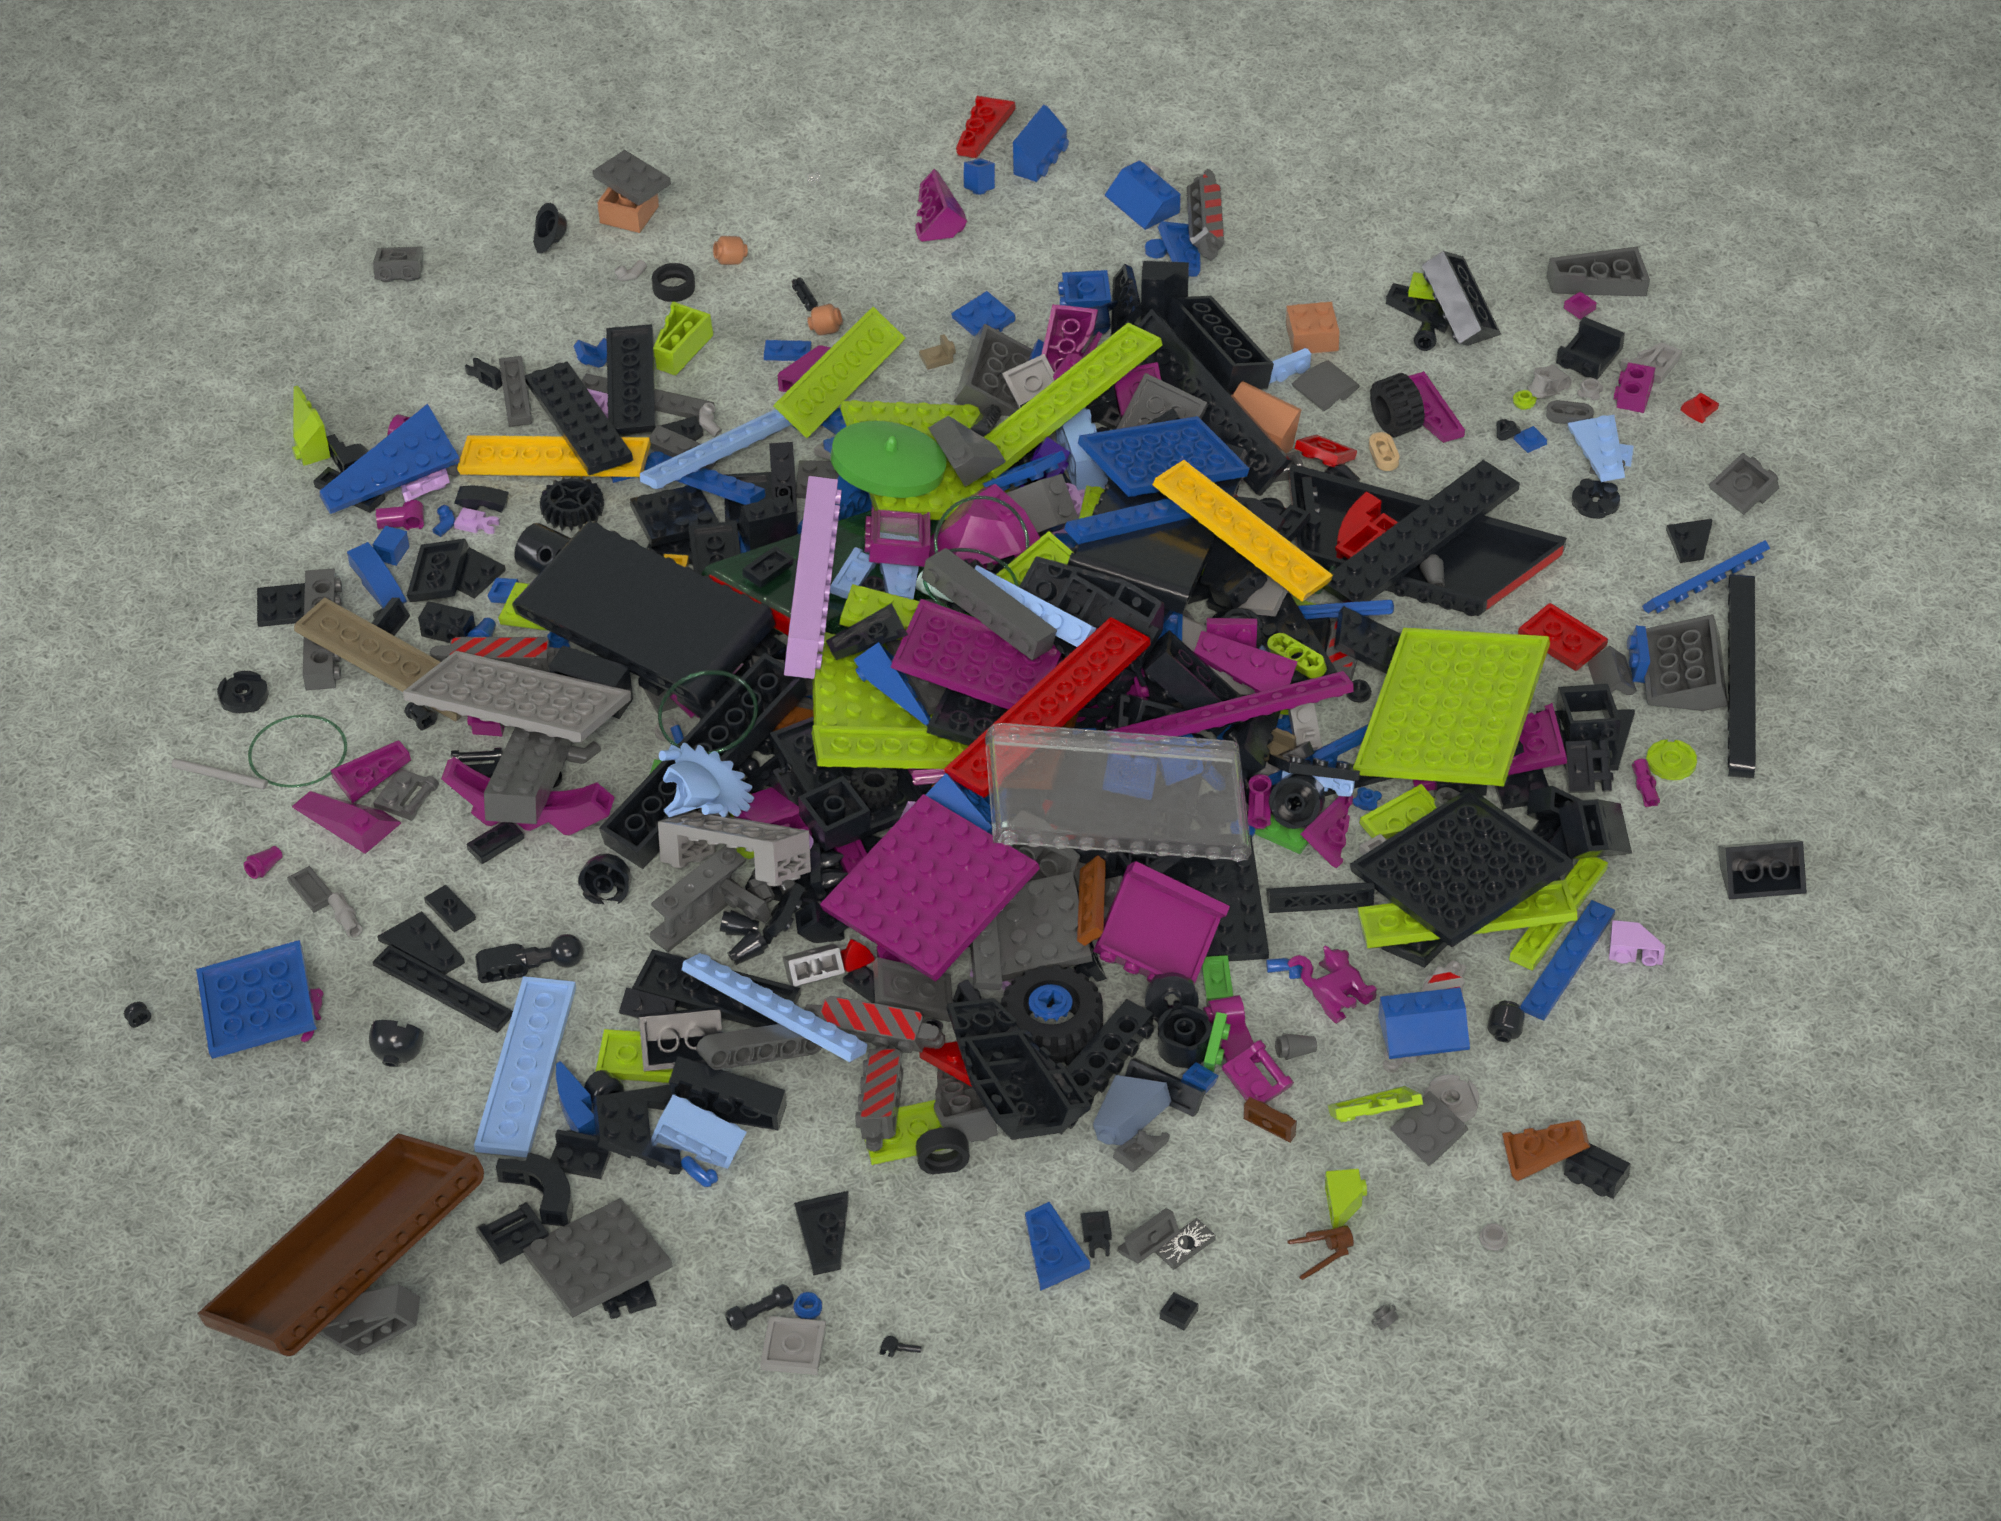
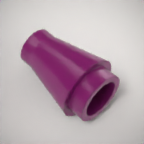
M272 846L269 849L248 856L244 862L246 873L253 879L263 878L282 859V852L277 846Z

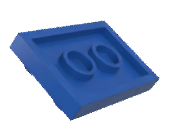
M1061 450L1013 467L999 475L996 479L992 478L983 483V485L987 487L996 484L1004 491L1011 487L1010 484L1016 487L1026 483L1027 478L1034 481L1044 476L1043 471L1048 473L1059 468L1058 463L1066 459L1065 455Z

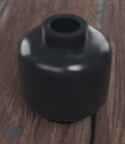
M1500 1001L1499 1004L1494 1005L1490 1010L1487 1025L1489 1033L1500 1042L1509 1043L1511 1039L1519 1038L1522 1034L1525 1020L1524 1011L1515 1002Z
M606 1070L594 1072L588 1077L584 1088L591 1095L592 1104L596 1096L624 1092V1085L621 1080Z

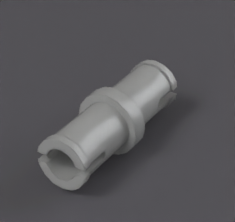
M333 893L328 898V903L335 912L336 921L343 926L348 937H351V935L352 938L359 936L362 932V926L355 917L356 912L354 908L348 905L343 893Z

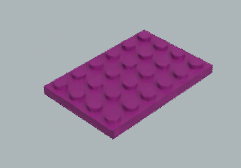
M921 599L906 630L908 635L903 637L893 658L891 668L1009 710L1058 665L1061 653L1053 645L1052 649L1032 661L977 618Z

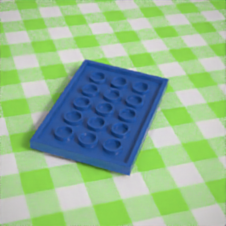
M1198 416L1079 435L1078 439L1080 447L1128 497L1159 492L1153 486L1155 478L1182 460L1188 462L1213 483L1246 477L1249 472V467Z

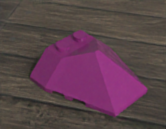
M993 484L966 498L930 537L929 557L947 548L963 561L972 558L973 560L977 559L982 565L990 562L995 565L1001 563L1000 559L1012 555L1017 558L1039 540L1040 536L1025 510L999 486Z

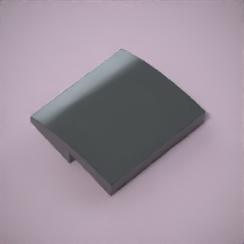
M1329 360L1312 367L1292 383V386L1322 411L1329 409L1339 399L1342 401L1347 399L1360 387L1356 381Z

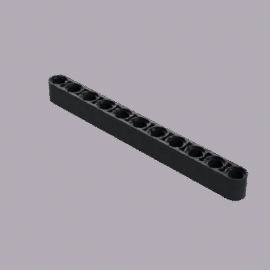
M1730 574L1728 588H1730L1728 594V777L1753 779L1756 765L1755 576Z

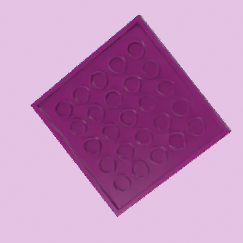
M923 794L820 903V906L826 913L936 982L1034 876L1040 867L1038 862Z

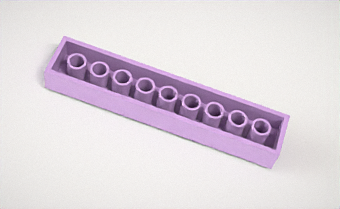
M808 477L784 675L814 679L815 669H821L822 654L817 652H823L842 491L837 489L838 479Z

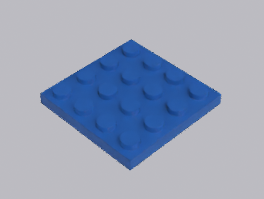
M300 940L196 969L208 1051L212 1059L317 1029L303 947Z

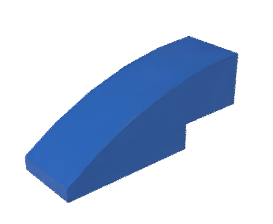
M369 542L347 551L350 567L361 578L362 585L382 608L386 606L391 598H400L403 604L407 602L394 577Z
M559 1061L556 1063V1081L564 1118L572 1131L593 1136L596 1134L594 1114L591 1112L593 1110L591 1095L566 1066Z

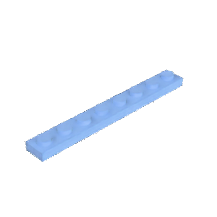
M774 409L641 472L640 482L654 489L663 488L666 484L680 480L683 476L696 472L708 464H713L725 456H730L733 452L746 448L758 440H763L775 432H780L783 428L792 424L778 410Z
M699 953L683 961L682 971L846 1061L851 1062L866 1054L868 1044L859 1040L855 1035L844 1032L833 1023L826 1022L815 1016L814 1013L798 1007L792 1001L776 995L772 990L763 988L752 982L750 978L732 971L730 967L712 960L708 955Z

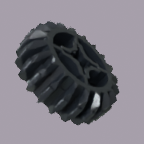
M571 476L570 479L562 477L561 481L554 480L553 485H547L546 490L542 491L539 501L541 515L545 518L547 524L551 523L553 528L560 526L562 531L569 527L572 532L574 527L578 526L581 529L583 524L588 521L597 522L598 516H602L604 509L601 489H599L597 483H592L590 479L584 480L582 476L578 479H574Z

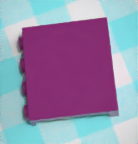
M1135 861L1128 865L1104 923V931L1098 938L1093 952L1099 954V958L1105 962L1112 964L1116 962L1124 966L1123 969L1128 973L1134 975L1139 973L1146 976L1147 981L1150 983L1157 974L1174 972L1192 979L1195 985L1221 918L1227 915L1230 906Z

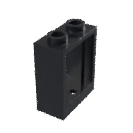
M1608 684L1558 687L1556 708L1568 741L1591 740V742H1598L1601 740H1619L1621 719ZM1602 710L1605 719L1574 721L1571 712Z

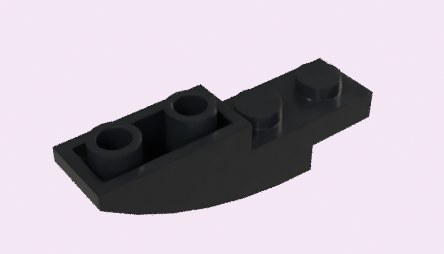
M793 442L769 443L772 498L785 495L790 496L796 510V526H798Z

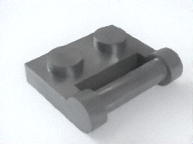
M399 768L373 802L374 808L412 821L417 815L416 811L431 791H435L438 788L439 782L432 776L423 777ZM418 786L422 787L409 805L403 807Z

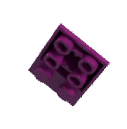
M772 787L750 794L754 797L752 803H748L750 809L747 812L741 810L738 817L734 815L735 818L805 829L812 836L811 831L799 817V807Z

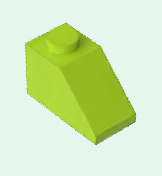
M1359 1168L1325 1171V1192L1332 1229L1343 1226L1362 1206V1197L1367 1196L1366 1180L1360 1178Z

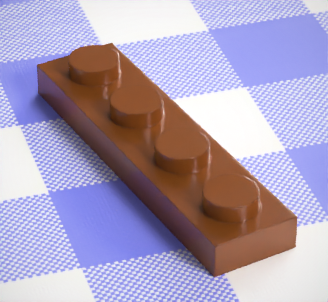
M1098 855L1080 869L1077 941L1084 946L1098 939L1104 931L1105 860Z

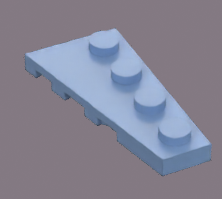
M1602 415L1597 418L1568 423V429L1574 435L1578 446H1581L1586 459H1589L1591 467L1601 482L1625 478L1614 415Z
M880 534V538L919 541L911 537L904 538ZM880 563V571L884 577L885 592L914 599L919 566Z

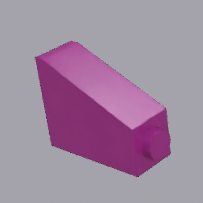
M818 345L780 371L777 375L779 391L787 392L831 347Z

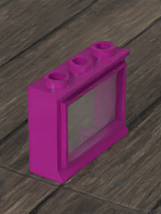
M872 507L871 516H866L864 552L869 553V562L924 567L930 553V512L922 515V513L902 511H874V507Z

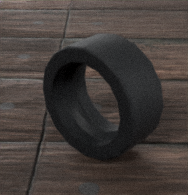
M664 264L658 267L652 274V289L654 295L665 302L683 301L694 293L695 278L693 270L684 264ZM670 278L685 280L679 286L671 287L661 284Z
M950 1127L936 1128L922 1134L916 1142L917 1162L920 1169L932 1175L958 1172L968 1164L970 1158L968 1140L965 1134L958 1129ZM940 1149H953V1151L945 1154L932 1153Z

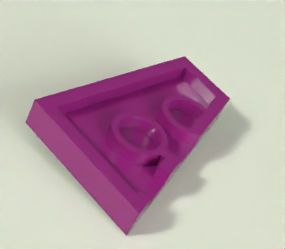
M398 740L330 771L334 781L349 800L354 803L411 761L408 750Z

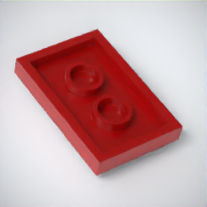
M1552 603L1547 604L1519 627L1518 635L1549 636L1550 645L1547 654L1574 671L1579 670L1608 644L1607 637Z

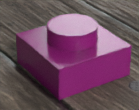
M1581 291L1564 301V309L1578 319H1582L1596 310L1597 302Z

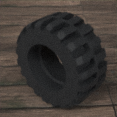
M1044 965L1038 966L1037 970L1034 971L1029 969L1023 972L1022 977L1018 975L1011 981V985L1006 987L1003 992L1004 996L1001 998V1005L1017 1020L1016 1025L1021 1030L1027 1029L1033 1035L1032 1041L1039 1048L1044 1046L1051 1053L1050 1058L1055 1063L1065 1062L1066 1066H1069L1103 1026V999L1101 993L1098 992V987L1094 982H1089V978L1083 973L1077 974L1075 969L1069 967L1062 969L1060 965H1053L1052 968H1046ZM1044 985H1058L1065 988L1072 997V1009L1069 1012L1074 1016L1059 1024H1044L1032 1019L1030 1015L1034 1012L1030 1011L1029 1008L1031 993ZM1054 998L1047 1004V1007L1054 1005Z

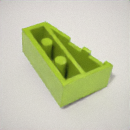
M672 301L671 311L669 315H666L664 328L660 330L653 350L656 369L676 376L712 338L713 329L710 314Z

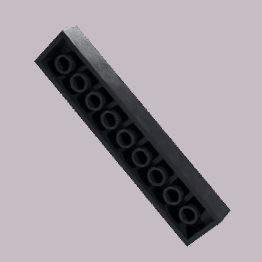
M764 653L676 747L681 749V745L686 743L694 751L697 745H701L707 754L716 751L721 761L733 762L732 770L735 771L807 694L804 678L784 675L785 664ZM675 760L662 761L599 827L604 844L641 869H644L660 852L658 821L669 818L664 809L674 800L677 787L675 782L665 783L663 777L668 767L676 763Z

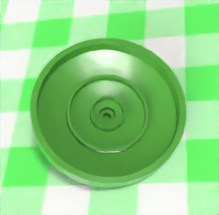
M864 421L843 428L834 437L830 454L834 469L844 480L866 492L894 498L916 497L933 491L941 484L947 463L944 452L932 438L909 426L887 421Z

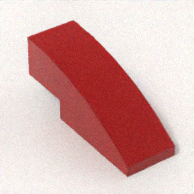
M1366 492L1352 505L1342 521L1337 545L1366 520L1373 522L1380 516L1381 500ZM1336 553L1337 558L1341 559L1344 557L1341 553Z
M1384 513L1373 522L1366 520L1335 547V550L1349 559L1398 522Z

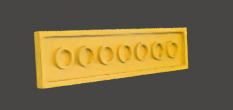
M467 435L457 466L460 475L589 476L562 436ZM621 437L632 452L633 461L590 476L640 477V473L644 471L650 450V438Z
M1182 460L1155 478L1153 486L1161 491L1162 494L1170 498L1180 508L1188 512L1300 601L1303 602L1331 581L1333 575L1185 460Z

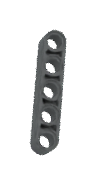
M781 1024L707 1035L698 1042L697 1052L712 1069L721 1070L809 1056L818 1053L823 1047Z

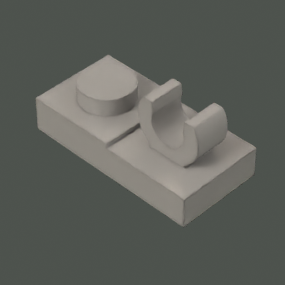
M1307 703L1293 709H1288L1292 734L1296 736V746L1310 741L1314 751L1321 748L1322 743L1314 703Z

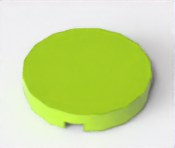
M1668 739L1660 740L1653 743L1647 752L1646 760L1648 761L1650 771L1662 779L1682 780L1689 777L1696 770V752L1683 741L1675 740L1674 742H1668Z

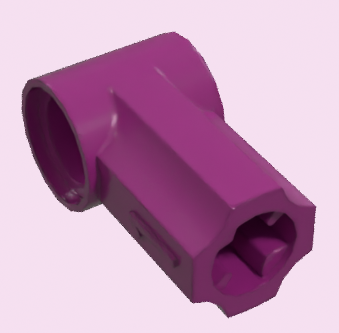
M410 500L401 507L376 509L378 529H382L385 526L392 528L404 527L406 530H410V528L422 529L424 526V506L418 500Z
M1259 774L1253 776L1248 783V825L1253 826L1255 829H1265V827L1271 825L1269 797L1272 791V783L1268 776Z

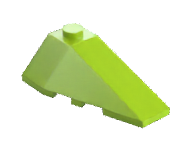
M297 385L293 387V438L295 446L292 447L295 459H300L303 466L331 457L324 424L317 410L312 408L311 402L307 401L305 394Z

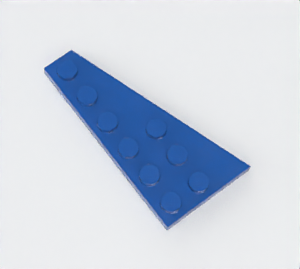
M426 404L319 491L320 498L328 512L332 514L458 464L460 458L431 408Z

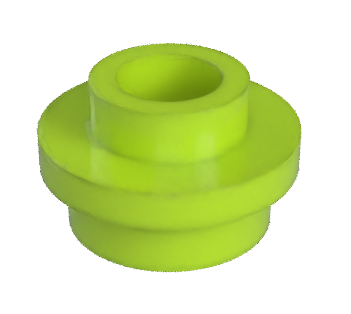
M1528 390L1518 391L1513 396V403L1519 409L1527 410L1536 404V397L1532 396V393Z

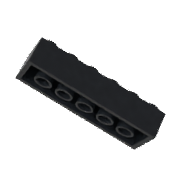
M1212 295L1171 297L1166 322L1228 391L1235 392L1241 382H1245L1258 389L1268 388L1274 363Z

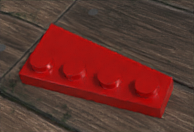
M977 96L975 99L976 104L971 109V117L967 119L965 124L966 130L962 132L957 144V155L977 158L1015 111V101Z

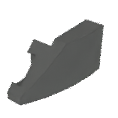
M1138 1130L1137 1138H1132L1116 1148L1113 1158L1134 1173L1167 1144L1170 1135L1162 1132L1161 1136L1147 1135L1146 1131Z

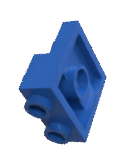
M1108 271L1062 272V282H1058L1059 296L1063 295V297H1060V305L1090 308L1111 302Z

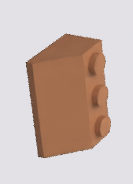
M1241 382L1233 396L1287 454L1293 448L1302 409L1252 385Z

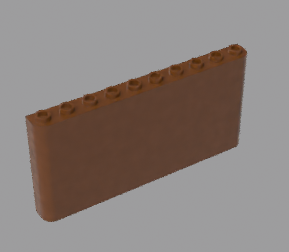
M396 1134L197 1313L203 1324L210 1329L287 1357L295 1355L481 1184L484 1177V1169L479 1159L473 1154L403 1134Z

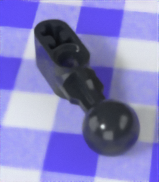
M562 934L553 940L550 947L541 949L537 947L525 949L520 944H508L481 950L475 956L478 980L484 984L521 978L528 973L529 969L537 968L542 963L554 961L560 967H573L583 957V944L580 939L572 934Z

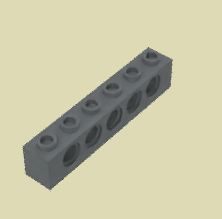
M335 568L305 571L304 615L324 597L342 607L341 596L337 595V592H342L341 578H336ZM304 637L303 680L306 691L336 688V680H340V667L336 665V662H341V657Z

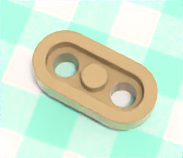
M1384 432L1372 434L1369 438V450L1376 466L1383 471L1395 470L1399 466L1400 456L1392 437Z

